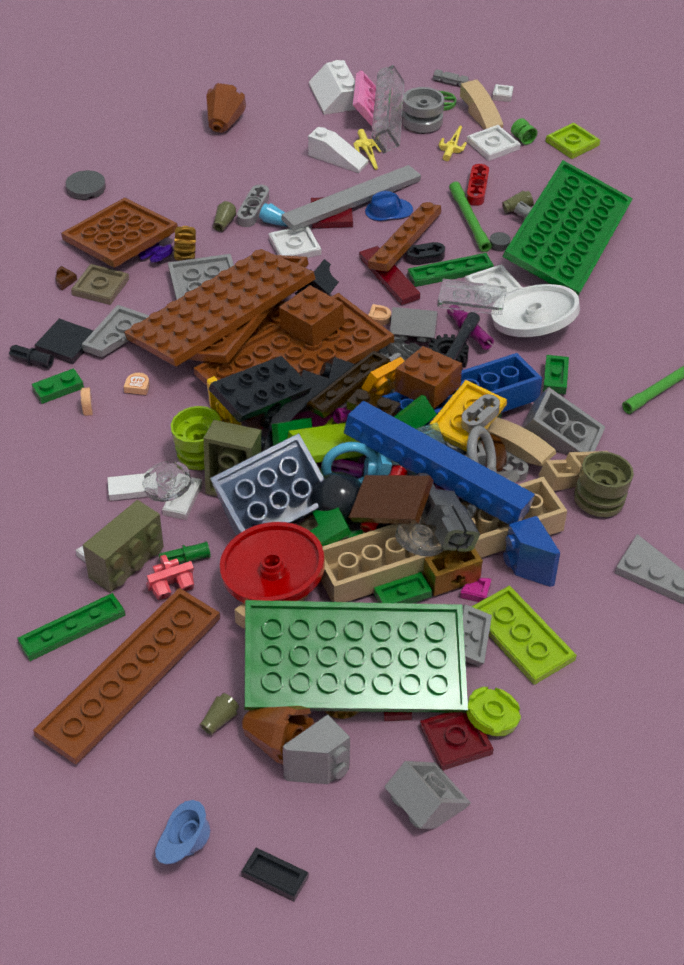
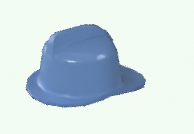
M185 801L172 812L155 849L156 858L160 863L165 865L174 864L185 856L193 855L207 843L211 830L209 822L206 820L205 807L199 801Z

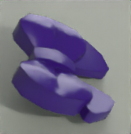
M157 242L154 246L140 252L138 256L142 260L153 255L150 258V262H158L163 260L162 258L169 256L173 252V247L171 244L160 246L159 242Z

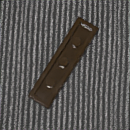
M372 351L306 403L308 410L322 418H326L346 402L357 389H362L361 387L371 371L391 362L390 358Z

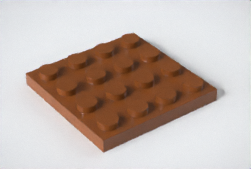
M124 197L63 231L61 235L62 239L67 243L115 268L122 265L128 259L137 256L145 249L154 246L157 242L169 237L175 232L178 225L176 222Z

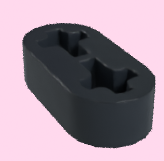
M438 242L413 245L406 252V261L411 265L440 262L445 258V246Z

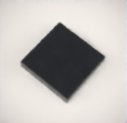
M59 318L36 342L35 348L39 352L51 354L57 359L74 364L85 352L83 351L82 343L94 330Z

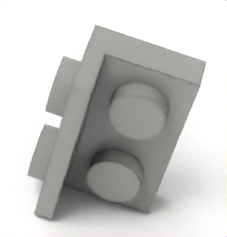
M464 604L462 605L465 661L480 666L485 661L492 615Z

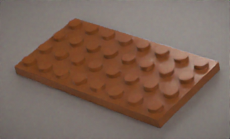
M263 249L255 250L252 255L237 261L235 265L219 272L214 278L204 281L199 287L186 292L184 296L168 303L163 309L153 312L148 318L133 324L130 329L124 332L126 339L177 367L255 316L315 280L314 271Z
M337 293L331 297L343 303L344 325L314 347L281 329V323L246 340L228 363L221 364L206 361L194 367V374L207 385V379L213 376L220 380L282 356L297 372L306 370L320 375L323 363L331 358L336 357L355 364L372 351L377 352L388 346L390 342L393 343L394 334L340 293ZM259 414V415H257V416H254V417H252V418H250V419H247L246 421L249 422V421H251L252 419H254V418L260 416L261 414Z

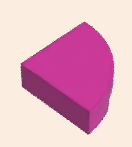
M479 578L477 582L466 584L461 590L460 598L476 602L486 599L492 579Z

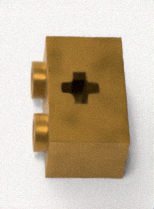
M475 548L468 552L457 551V549L455 551L447 550L424 558L423 576L429 584L433 595L436 596L466 584L477 582L481 578L483 560Z

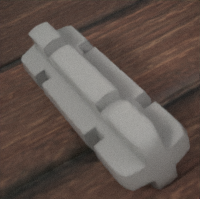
M435 70L433 74L434 80H442V82L448 84H459L461 86V83L469 82V77L461 75L459 77V74L446 71L443 73L442 70Z

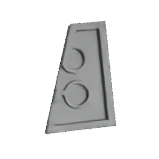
M117 305L82 343L83 351L104 357L128 342L129 340L126 339L124 332L130 329L133 324L148 318L149 315Z

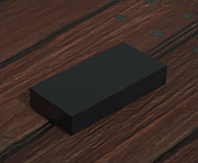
M257 847L241 871L242 877L295 902L309 878V872Z

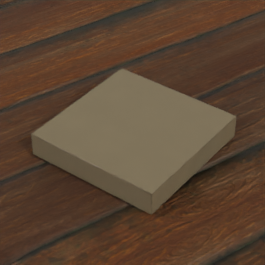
M90 264L72 287L71 293L73 296L111 305L128 282L129 273Z

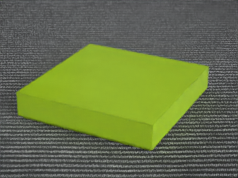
M571 123L547 135L545 142L571 159L600 146V139L575 123Z

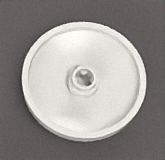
M541 284L524 287L508 293L495 303L491 312L493 324L501 333L515 337H534L549 334L566 327L576 319L580 312L579 297L572 289L561 285Z

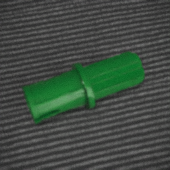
M208 542L187 547L182 545V548L160 553L159 561L162 555H166L169 561L177 558L179 564L209 558L211 554Z

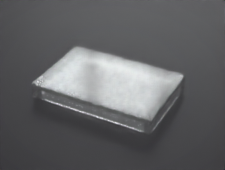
M443 279L437 307L502 315L507 286Z

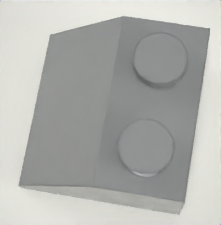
M393 307L390 332L395 337L403 338L406 341L408 337H417V342L429 343L430 339L435 338L438 313L431 310Z
M326 715L283 745L284 778L287 781L329 784L334 779L342 778L349 770L350 736L329 715Z
M404 761L385 785V788L391 794L392 801L399 807H402L409 815L410 822L420 829H435L471 804L435 762Z

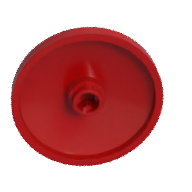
M287 522L263 523L244 530L229 542L220 559V573L226 590L235 599L244 604L245 600L298 601L315 589L322 579L325 570L324 551L318 538L306 528Z

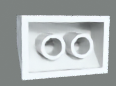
M335 60L326 63L309 81V86L323 114L356 110L353 106L355 80L345 61Z

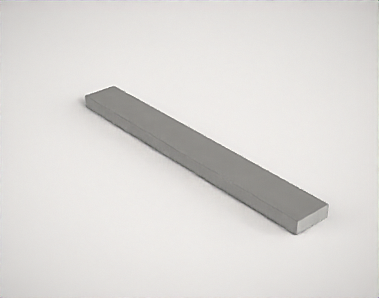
M407 165L282 214L281 220L292 231H295L349 208L371 201L372 196L377 192H394L419 182L421 175L410 165Z

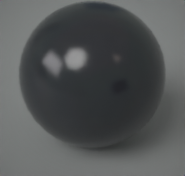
M332 472L324 475V479L321 482L317 481L312 489L311 505L317 503L319 508L316 510L330 511L339 508L347 525H352L355 522H352L349 516L361 487L360 481L353 475L345 472Z

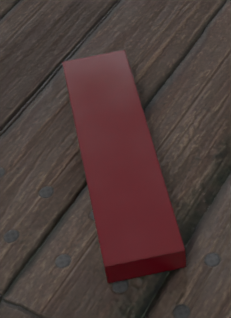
M375 246L360 251L359 258L368 267V260L380 248ZM395 264L388 272L370 269L401 305L420 299V292Z

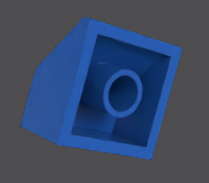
M534 516L509 524L508 535L506 536V550L503 553L505 564L511 567L514 574L518 577L549 587L555 586L560 551L539 518Z

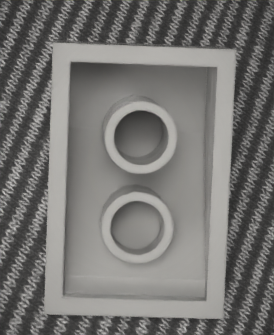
M550 387L534 401L522 425L523 428L547 442L557 452L566 455L569 452L595 451L605 429L604 425Z

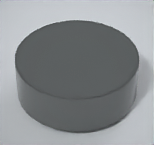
M503 232L493 233L490 236L491 248L496 251L506 250L510 244V236Z

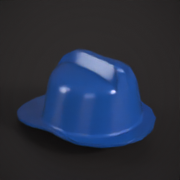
M380 191L374 194L371 198V203L365 209L367 217L376 221L406 218L413 212V206L409 202L399 199V196L391 191Z

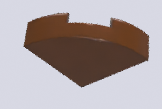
M60 266L56 271L55 278L58 288L63 291L77 280V274Z

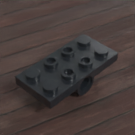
M282 356L214 381L210 384L208 390L240 423L259 414L269 419L281 410L283 404L309 394L312 387Z

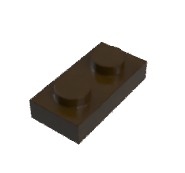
M357 389L347 400V409L351 411L362 401L393 417L400 412L401 403L361 389Z

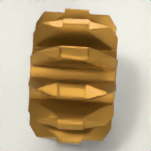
M189 226L177 227L175 229L174 242L175 260L195 259V228Z

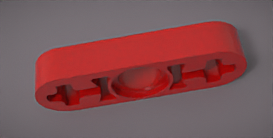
M475 164L471 168L466 199L473 206L482 205L485 200L489 177V167L485 164Z

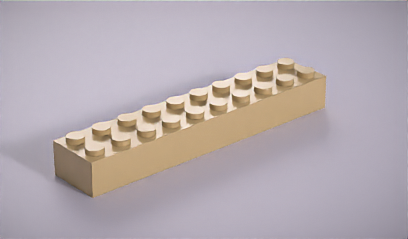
M540 477L518 484L535 494L529 512L522 520L537 516L549 535L564 531L567 509L546 479ZM467 501L461 502L466 509L469 505H472ZM476 507L472 520L480 533L474 547L479 556L482 558L506 550V536L508 535L509 525ZM421 516L419 524L395 523L322 546L325 557V570L320 581L332 602H348L373 594L374 587L419 572L423 574L424 558L447 551L441 547L435 535L436 525H426Z

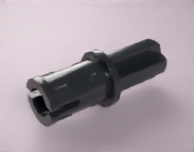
M18 345L10 347V357L26 361L28 365L35 364L47 369L53 366L54 357L51 354L39 352L33 347L30 349Z

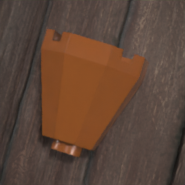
M217 83L213 89H208L206 94L209 127L215 132L223 133L228 130L245 111V94L242 92L239 94L234 85Z
M265 707L249 710L242 719V728L245 736L275 762L283 765V745L315 723L313 718L308 717L311 711L307 707Z

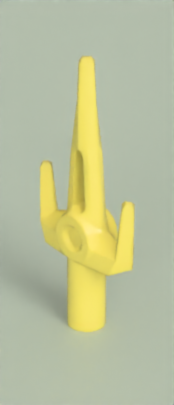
M461 125L450 141L445 144L444 138H441L439 142V148L445 151L443 155L444 161H449L452 153L462 152L467 144L464 142L461 147L457 146L462 129Z
M360 129L357 132L360 140H356L353 143L354 147L358 152H360L359 147H361L366 152L374 169L377 170L378 166L372 147L376 146L379 152L382 150L376 140L368 139L364 129Z

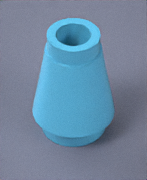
M265 203L260 211L259 218L265 223L287 227L281 220L282 214L285 212L272 203Z

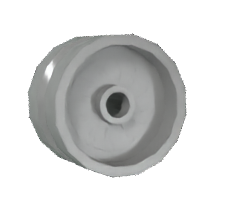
M417 87L406 91L403 95L402 111L404 127L419 133H428L439 129L443 124V94L429 87Z

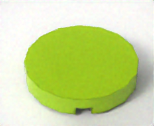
M481 687L474 690L468 698V710L466 711L468 719L477 729L485 734L506 736L516 729L521 720L518 702L512 695L502 689L495 688V690L488 689V687Z

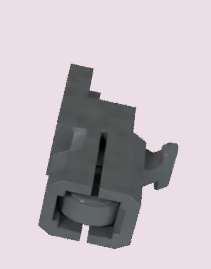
M418 473V476H429L428 474ZM432 484L422 517L426 525H436L435 535L444 550L455 551L457 549V551L468 552L474 549L479 539L480 533L472 520L476 512L475 505H469L466 509L460 503L454 491L437 490Z

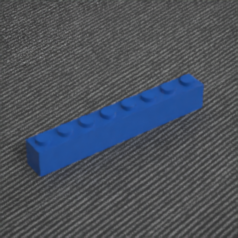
M362 401L348 414L344 434L367 445L369 448L416 474H428L434 480V484L447 491H454L456 496L508 525L521 521L529 512L535 496L534 493L371 404Z

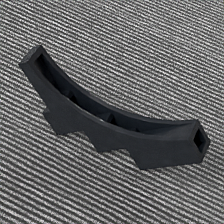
M333 357L323 363L320 375L306 370L298 372L312 388L309 394L283 404L281 410L269 419H266L264 416L262 417L260 424L263 427L261 432V452L274 446L273 423L290 421L301 409L307 406L306 403L356 364Z

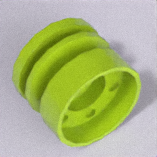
M193 406L180 411L173 417L171 432L177 458L182 466L192 470L205 469L204 436L213 420L221 421L220 416L215 410L205 406Z

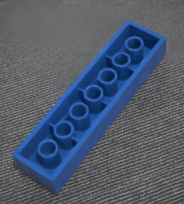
M518 353L462 370L461 385L467 380L507 399V405L501 413L532 403L541 393L542 377ZM459 388L434 409L436 414L440 412ZM398 392L382 396L401 403L400 411L414 401ZM433 419L421 427L419 431L426 434V427Z

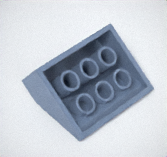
M298 433L223 471L210 480L229 523L237 536L244 530L259 524L269 522L295 524L312 515V511L319 508L317 503L311 505V492L316 482H321L324 477Z

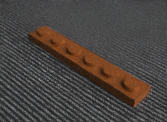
M431 202L422 203L368 260L369 269L388 272L442 213L441 205H435Z

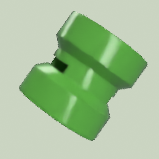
M524 118L516 120L511 127V133L519 138V141L524 145L531 144L537 137V130Z

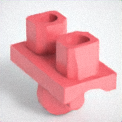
M166 555L160 556L161 564L152 566L154 573L147 575L148 582L146 586L148 591L152 590L158 600L171 596L169 584L177 582L179 588L184 591L194 588V567L191 561L179 565L177 558L169 561Z

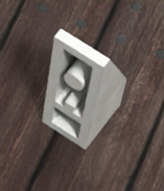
M317 127L308 136V156L360 173L368 164L367 158L333 131Z

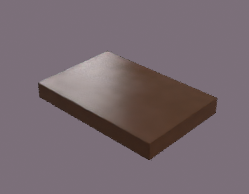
M365 475L349 518L352 522L419 524L434 480L431 476Z

